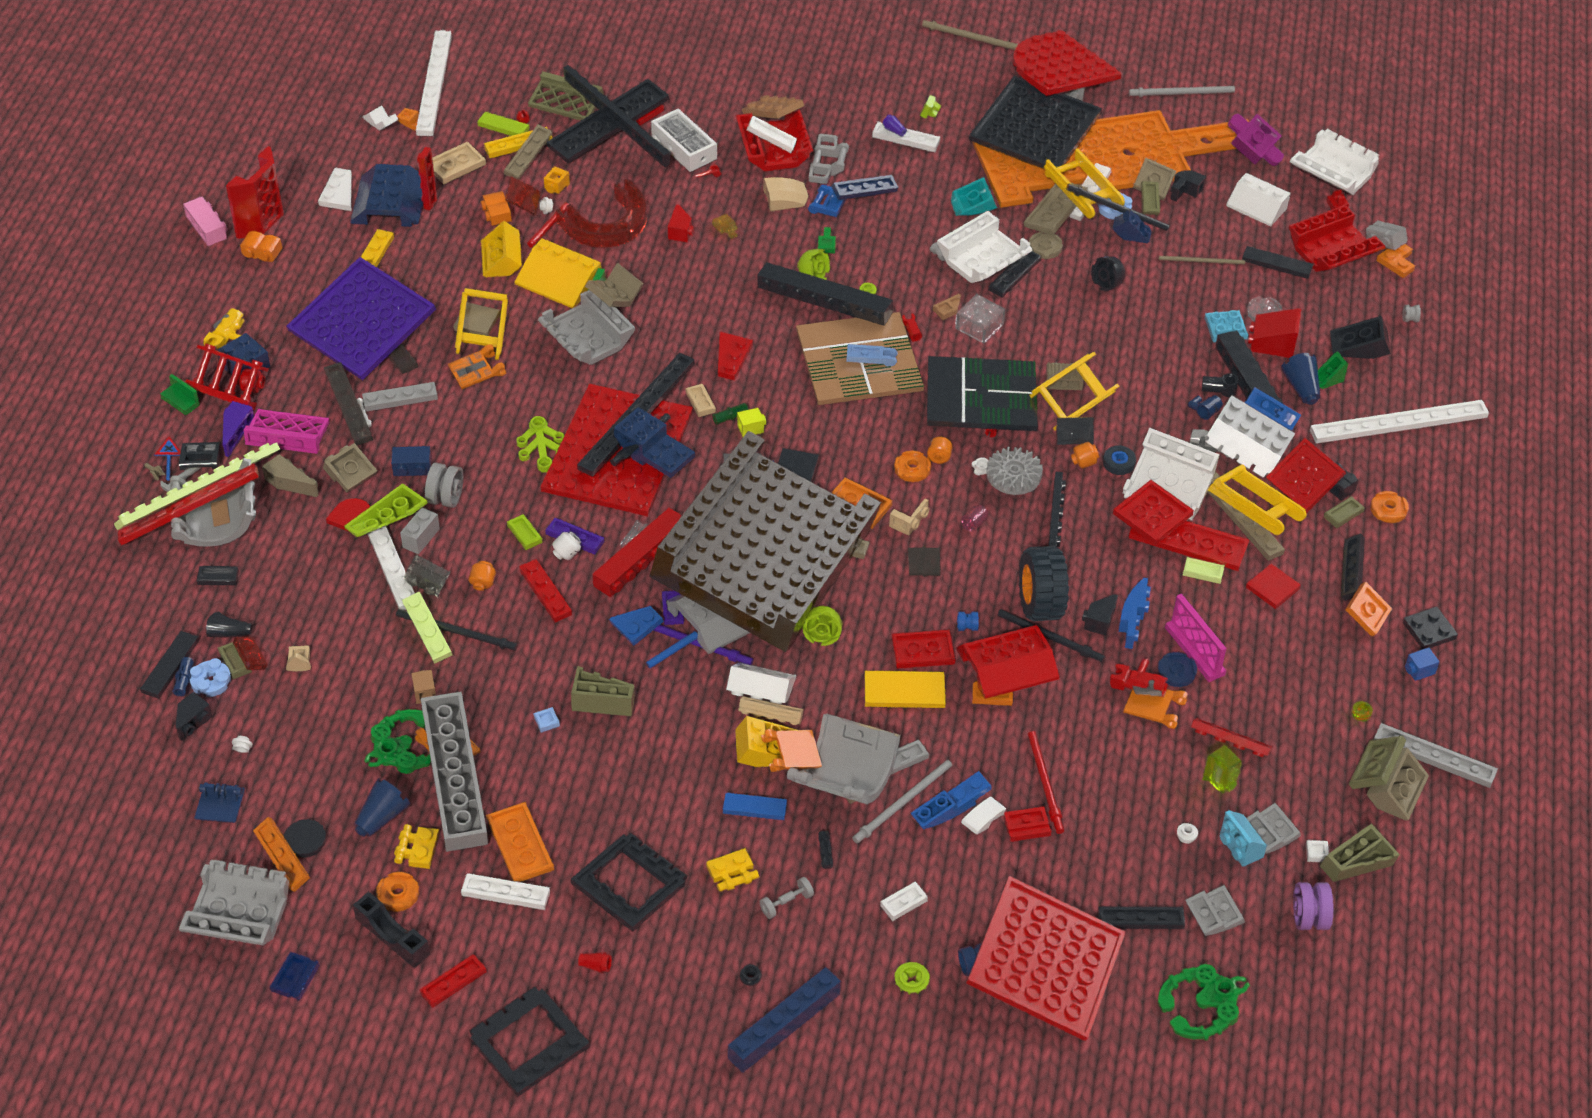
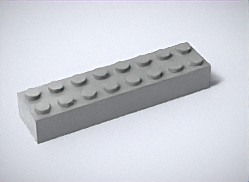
M462 692L421 698L446 852L488 845L487 830Z

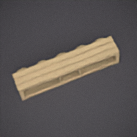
M745 696L740 699L739 711L743 714L750 713L756 717L764 716L769 720L778 719L779 722L787 721L792 725L801 723L804 710Z

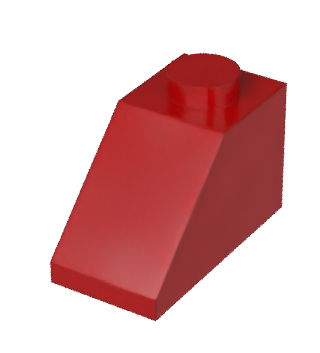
M676 204L668 224V239L688 243L690 236L694 234L692 218L680 205Z

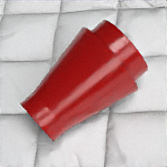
M606 952L580 953L578 965L603 974L610 971L612 957Z

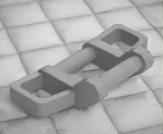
M819 134L817 145L814 149V160L809 169V182L826 184L831 176L842 172L845 167L844 160L849 150V145L847 143L837 145V136ZM821 142H832L834 146L821 145ZM821 156L838 157V161L832 165L820 164ZM813 174H820V175H826V176H824V177L814 176Z

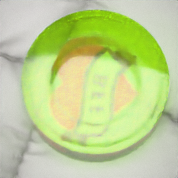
M1359 701L1353 705L1351 713L1356 720L1367 721L1372 716L1373 708L1369 703Z

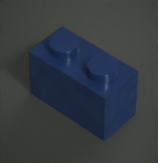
M430 446L392 447L391 464L393 476L428 475L432 460Z

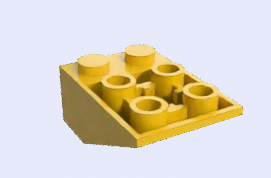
M746 716L735 729L737 762L753 767L769 766L770 763H773L774 759H781L777 741L764 743L761 735L765 734L764 732L767 729L775 731H795L796 729Z

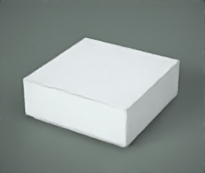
M1307 840V862H1323L1326 855L1329 854L1328 841Z

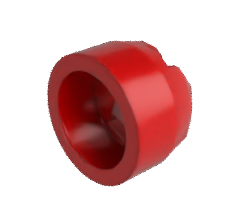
M526 110L518 111L516 115L517 121L527 124L530 121L529 113Z

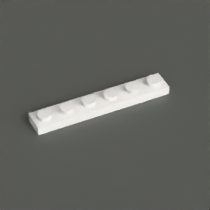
M386 526L367 534L398 608L406 610L402 600L415 593Z

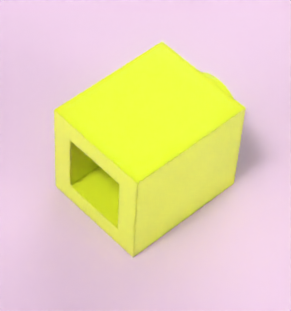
M759 408L737 413V426L742 437L748 431L756 435L764 433L766 418L764 414L760 413Z

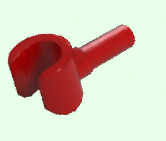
M712 164L709 170L698 173L697 177L710 174L714 177H719L721 175L720 168L716 164Z

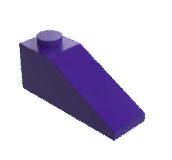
M234 401L224 410L223 448L226 457L231 455L244 436L245 426H249L254 418L251 406Z

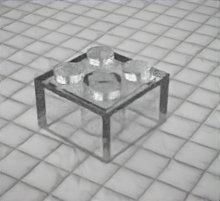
M976 294L956 313L955 328L985 343L1004 325L1006 309Z

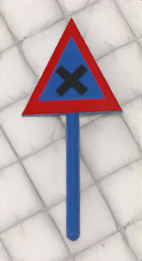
M170 436L154 454V456H167V481L170 480L171 456H180L181 452Z

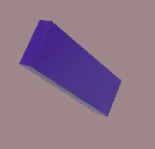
M554 518L545 530L546 535L553 538H558L563 532H573L581 541V549L594 555L604 543V537L558 518Z

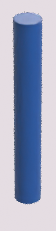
M692 632L646 662L648 668L651 669L696 640L698 637L697 632Z

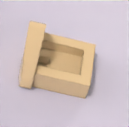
M309 646L289 647L286 670L306 671L311 669Z

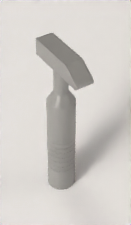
M188 468L178 476L185 480L201 468ZM161 481L162 489L169 492L172 486Z

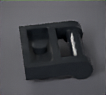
M220 442L182 443L179 469L218 468L221 449Z

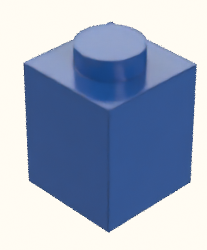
M1426 648L1409 654L1405 668L1407 673L1417 681L1436 674L1439 660L1430 648Z

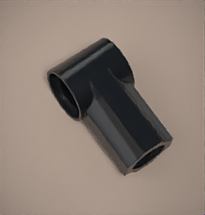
M1228 373L1223 377L1203 376V392H1219L1225 397L1237 394L1238 377L1235 374Z

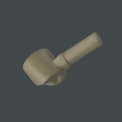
M145 463L144 466L150 470L155 480H159V476L165 475L160 466L153 467Z

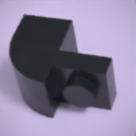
M1191 170L1176 173L1174 183L1170 188V199L1176 202L1184 193L1197 198L1204 190L1206 176Z

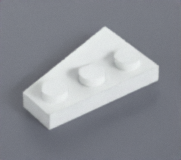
M334 169L318 200L319 206L351 211V170Z

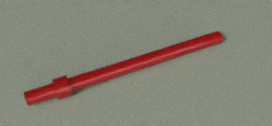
M1031 731L1028 733V738L1049 806L1048 814L1050 820L1054 823L1056 833L1062 834L1064 828L1061 821V810L1057 807L1036 733Z

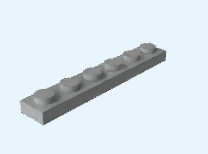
M1380 724L1374 740L1403 735L1406 739L1403 748L1408 747L1417 760L1488 788L1491 787L1498 768L1385 724Z

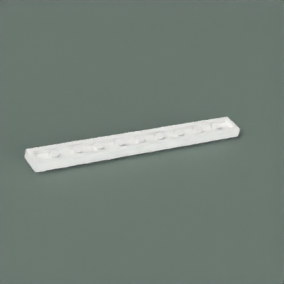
M435 31L416 127V135L433 136L452 38L451 31Z
M1477 400L1311 425L1310 432L1315 443H1323L1487 418L1489 412L1484 402Z

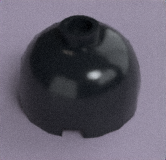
M1104 256L1095 260V264L1091 267V276L1094 284L1102 287L1098 289L1105 292L1118 288L1124 282L1126 270L1122 261L1113 256Z

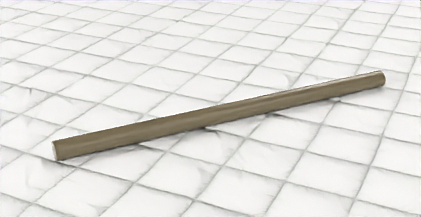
M1159 256V260L1245 265V260Z

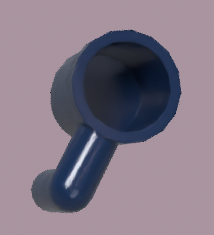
M1198 395L1188 402V407L1196 410L1197 414L1204 420L1210 419L1223 406L1222 400L1216 395L1208 397L1203 402L1201 396Z

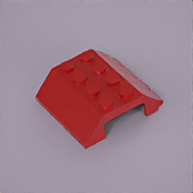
M800 110L784 115V120L766 122L797 139L791 153L747 130L753 116L752 113L736 115L748 161L763 171L796 168L810 157L813 147Z

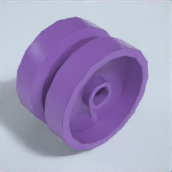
M1298 882L1295 885L1293 913L1298 930H1310L1313 924L1317 930H1329L1331 928L1333 896L1330 884L1316 883L1313 888L1309 883Z

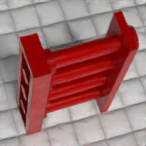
M205 343V346L197 345L198 349L205 352L196 378L193 381L186 379L185 383L202 393L228 402L234 401L248 405L255 410L257 403L252 402L250 397L258 371L268 372L269 368L263 367V363L252 360L251 363L215 350L216 346ZM213 353L220 356L212 384L210 383L207 386L204 385L205 381L203 379ZM227 359L236 361L228 388L225 391L219 390V383ZM244 364L252 367L244 393L238 397L235 396L236 392L234 391Z

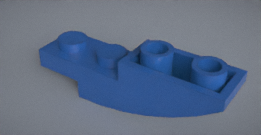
M1143 578L1137 583L1128 595L1122 609L1118 632L1126 633L1125 648L1133 649L1134 641L1138 642L1139 630H1136V626L1139 627L1140 620H1143L1144 612L1148 613L1150 601H1146V598L1150 597L1151 586H1147L1148 578Z
M978 771L949 792L942 791L911 812V815L922 829L931 828L958 816L976 805L975 800L992 789L991 785Z

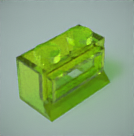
M1224 745L1207 757L1202 780L1209 781L1222 793L1230 792L1237 785L1242 761Z

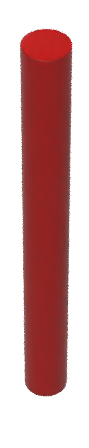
M565 202L527 242V245L532 248L568 210L570 205Z

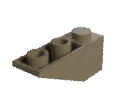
M280 454L262 466L264 479L277 489L314 497L319 496L317 482L305 475L302 469L296 468L289 459H285Z

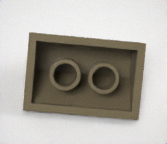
M1408 747L1403 748L1385 785L1371 786L1367 796L1377 809L1403 820H1409L1429 775Z

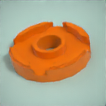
M905 451L902 455L896 457L894 470L899 478L909 482H918L926 479L930 474L931 462L928 457L926 458L919 451ZM913 464V465H916L917 467L912 468V467H909L908 465Z
M1383 491L1377 493L1372 498L1370 510L1377 519L1387 523H1396L1405 519L1409 510V504L1403 496L1402 498L1398 496V493ZM1385 505H1391L1394 508H1388Z
M393 872L388 874V877L385 879L382 878L376 887V896L384 904L386 910L393 912L404 911L416 903L419 897V885L410 874ZM398 888L403 890L400 894L392 893L393 890Z

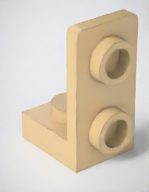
M924 499L911 517L894 509L890 514L889 527L909 536L913 530L918 528L922 518L927 517L930 510L928 508L929 500Z

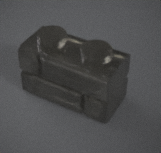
M416 554L403 579L409 585L423 589L426 594L438 597L447 583L451 572Z

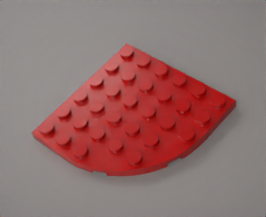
M1062 30L1038 36L1033 35L1025 39L1015 48L1012 60L1013 66L1017 67V73L1046 96L1119 80L1122 75L1115 67L1109 65L1104 59L1098 57L1094 52L1088 50L1084 45L1078 43Z

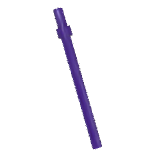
M662 625L653 630L678 640L688 636L685 633ZM697 639L690 643L702 648ZM718 647L714 651V653L725 656L728 660L735 663L738 661L752 665L754 661L753 658L742 655L740 651L734 649L729 650Z

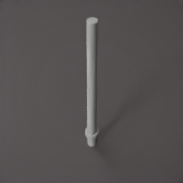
M1235 86L1143 89L1139 87L1138 89H1129V96L1234 93Z
M949 760L943 762L867 826L863 825L860 831L852 837L854 842L859 843L864 838L870 837L872 831L952 767V763Z

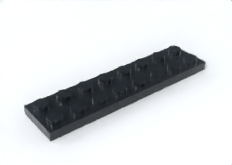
M647 78L611 102L616 104L629 118L636 121L668 101L669 94ZM597 110L547 141V147L569 164L621 131V129L602 112Z

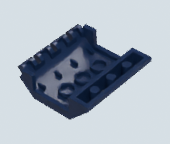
M374 165L361 176L351 216V224L368 225L370 215L400 216L401 225L406 227H412V223L415 225L419 224L423 206L419 172L408 165Z

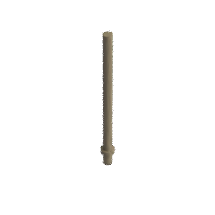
M924 20L922 24L923 27L931 28L932 31L939 30L1015 50L1018 45L937 24L936 21L929 22Z

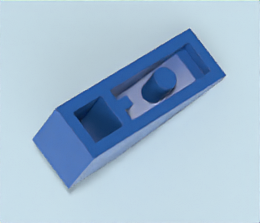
M1255 387L1245 401L1247 405L1291 431L1301 417V414Z

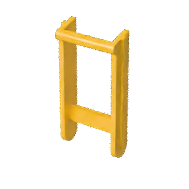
M1079 149L1075 150V161L1055 167L1049 159L1046 160V165H1044L1046 177H1050L1087 218L1090 219L1095 216L1094 208L1091 205L1097 202L1080 195L1076 196L1075 193L1066 190L1067 185L1071 183L1062 172L1080 166L1101 189L1094 192V194L1106 199L1110 198L1111 201L1124 206L1125 200L1122 194Z
M465 288L464 292H462L455 342L456 354L460 353L461 342L484 346L492 344L493 347H496L495 360H499L504 337L508 304L507 295ZM467 296L502 301L498 337L463 332Z
M1093 352L1082 357L1032 390V394L1029 396L1033 398L1041 393L1058 418L1067 417L1047 388L1072 371L1077 370L1096 395L1095 399L1068 416L1079 417L1115 393V390L1120 386L1116 384L1107 391L1103 388L1086 364V362L1096 356V353Z
M1243 464L1215 479L1208 491L1274 535H1280L1284 532V525L1277 518L1287 514L1296 521H1302L1307 515L1303 507L1248 472ZM1234 479L1274 507L1265 511L1224 483Z

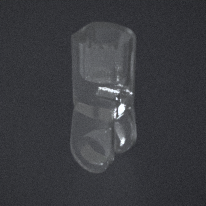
M636 520L630 531L621 541L622 548L649 524H642L640 520Z

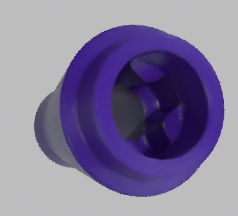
M889 114L883 120L882 125L884 129L900 137L906 134L907 129L895 115Z

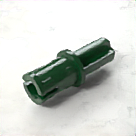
M742 403L712 414L714 423L718 425L728 420L733 421L737 417L738 412L749 409L746 403Z

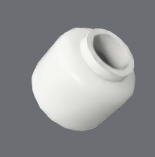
M563 532L552 544L554 548L553 553L560 560L562 558L570 560L580 551L581 541L573 532Z

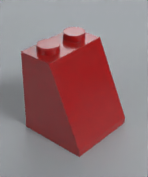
M1296 308L1257 314L1255 322L1251 321L1250 332H1253V334H1249L1248 344H1251V351L1280 357H1292L1299 333L1301 309Z

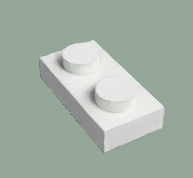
M914 882L882 900L880 906L890 919L894 921L927 902L928 896Z

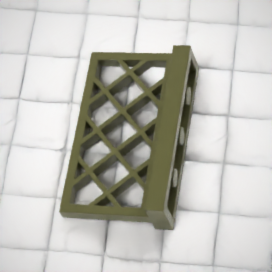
M547 72L541 73V80L528 102V107L577 120L584 119L596 109L591 103L586 104L585 100L587 99L568 84L564 77ZM593 85L603 94L601 86ZM542 87L550 89L543 93L541 91ZM560 91L565 94L557 96L555 93ZM553 94L555 97L549 100L545 99V96ZM573 95H575V96H578V97H580V98H577V99H575V100H571L570 97L573 96ZM542 98L544 101L541 103H535V100ZM568 98L569 102L560 103V100ZM554 102L558 103V106L556 107L549 106V104H552ZM583 102L584 106L576 108L574 105ZM566 107H573V110L571 111L564 110V108ZM581 111H588L586 116L579 114Z

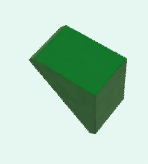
M1339 352L1334 353L1318 369L1319 386L1321 389L1344 382L1348 363Z

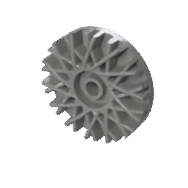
M1007 447V450L1002 449V453H999L997 450L996 453H993L992 458H989L986 475L990 484L997 490L1010 495H1021L1031 492L1040 484L1043 471L1042 464L1040 465V459H1037V456L1035 458L1032 457L1033 452L1028 453V450H1026V453H1022L1021 447L1018 450L1014 447V451H1009V447Z

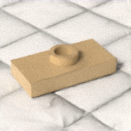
M703 384L686 388V394L698 417L716 413V408Z

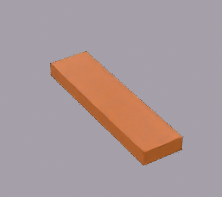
M267 817L253 832L278 871L286 872L289 888L295 892L310 877L273 819Z

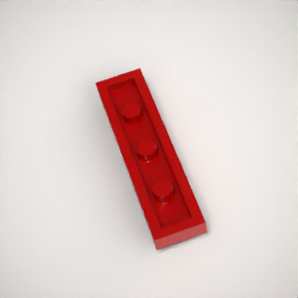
M424 147L417 156V163H419L420 188L422 189L424 209L431 211L437 202L432 149Z
M537 559L519 566L521 574L555 623L572 616L571 608Z
M1195 718L1191 725L1198 734L1205 736L1207 733L1215 736L1214 739L1225 743L1227 740L1234 743V747L1245 750V748L1251 749L1254 755L1260 757L1268 756L1273 748L1271 745L1199 718Z

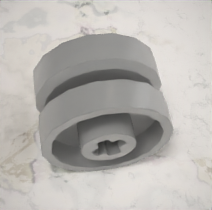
M433 463L428 472L425 485V499L427 502L438 505L441 502L445 507H456L463 487V469L457 466H450L447 469L445 464Z

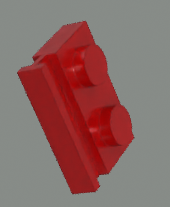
M1045 807L1004 812L1003 818L1010 836V842L1051 836L1052 831L1049 827Z

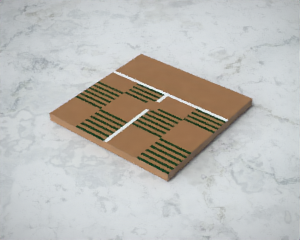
M900 312L893 313L885 326L860 318L796 326L818 405L924 391V385ZM848 344L895 348L897 351V363L894 366H885L883 363L846 362Z

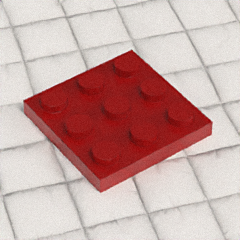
M1304 438L1266 476V479L1285 496L1303 507L1306 513H1308L1346 472Z
M1152 480L1148 481L1113 509V515L1155 545L1193 516L1194 512L1193 509Z

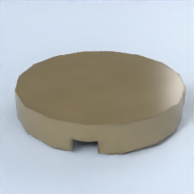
M1038 232L1029 239L1032 251L1041 255V259H1052L1059 256L1062 252V240L1056 234L1050 235Z

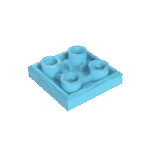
M1239 310L1205 313V321L1213 342L1217 341L1218 334L1236 330L1244 340L1248 338V333Z

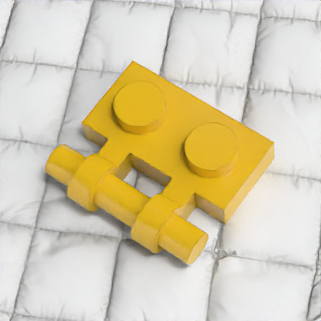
M404 825L403 830L399 834V845L395 848L394 862L401 864L403 858L409 859L410 867L430 869L439 838V830L418 827L417 833L414 834L411 833V825ZM408 843H413L412 849H407Z
M745 848L706 862V867L714 883L723 881L717 884L719 892L726 889L728 891L735 888L734 886L743 883L746 885L752 883V880L759 878L757 870L749 872V870L753 869V863Z

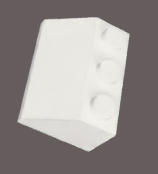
M1246 173L1238 181L1227 203V207L1271 227L1287 209L1290 193Z
M739 662L731 666L726 690L732 691L731 694L743 696V694L751 695V698L763 700L765 698L769 699L772 703L782 705V703L787 702L796 675Z

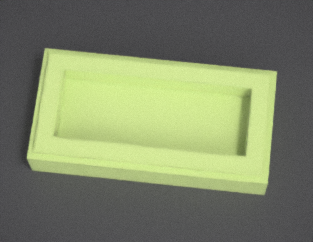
M1187 557L1183 576L1221 584L1225 565Z

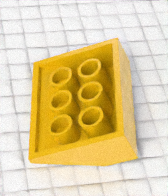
M542 238L531 250L515 280V285L573 309L581 301L580 294L588 290L585 285L588 280H593L598 268H601V262Z

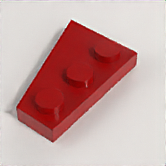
M720 332L718 377L735 381L753 346V340Z

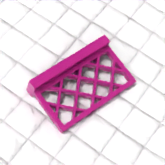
M258 409L250 425H246L244 428L245 445L261 447L267 443L270 446L277 443L280 449L317 454L319 443L330 423L329 418ZM261 416L269 417L263 420L260 419ZM298 421H304L303 423L298 425L295 423ZM271 422H274V423H275L274 425H271V426H267V425H266V424H269V423H271ZM317 423L322 424L317 427L314 426V424ZM290 424L292 425V427H290V428H287V429L284 428V426H287V425H290ZM306 427H310V428H311V429H308V430H306V431H303V430H302L303 428H306Z
M1182 594L1177 595L1172 621L1166 623L1165 629L1186 655L1195 661L1198 670L1208 682L1225 676L1226 669L1222 665L1226 647Z

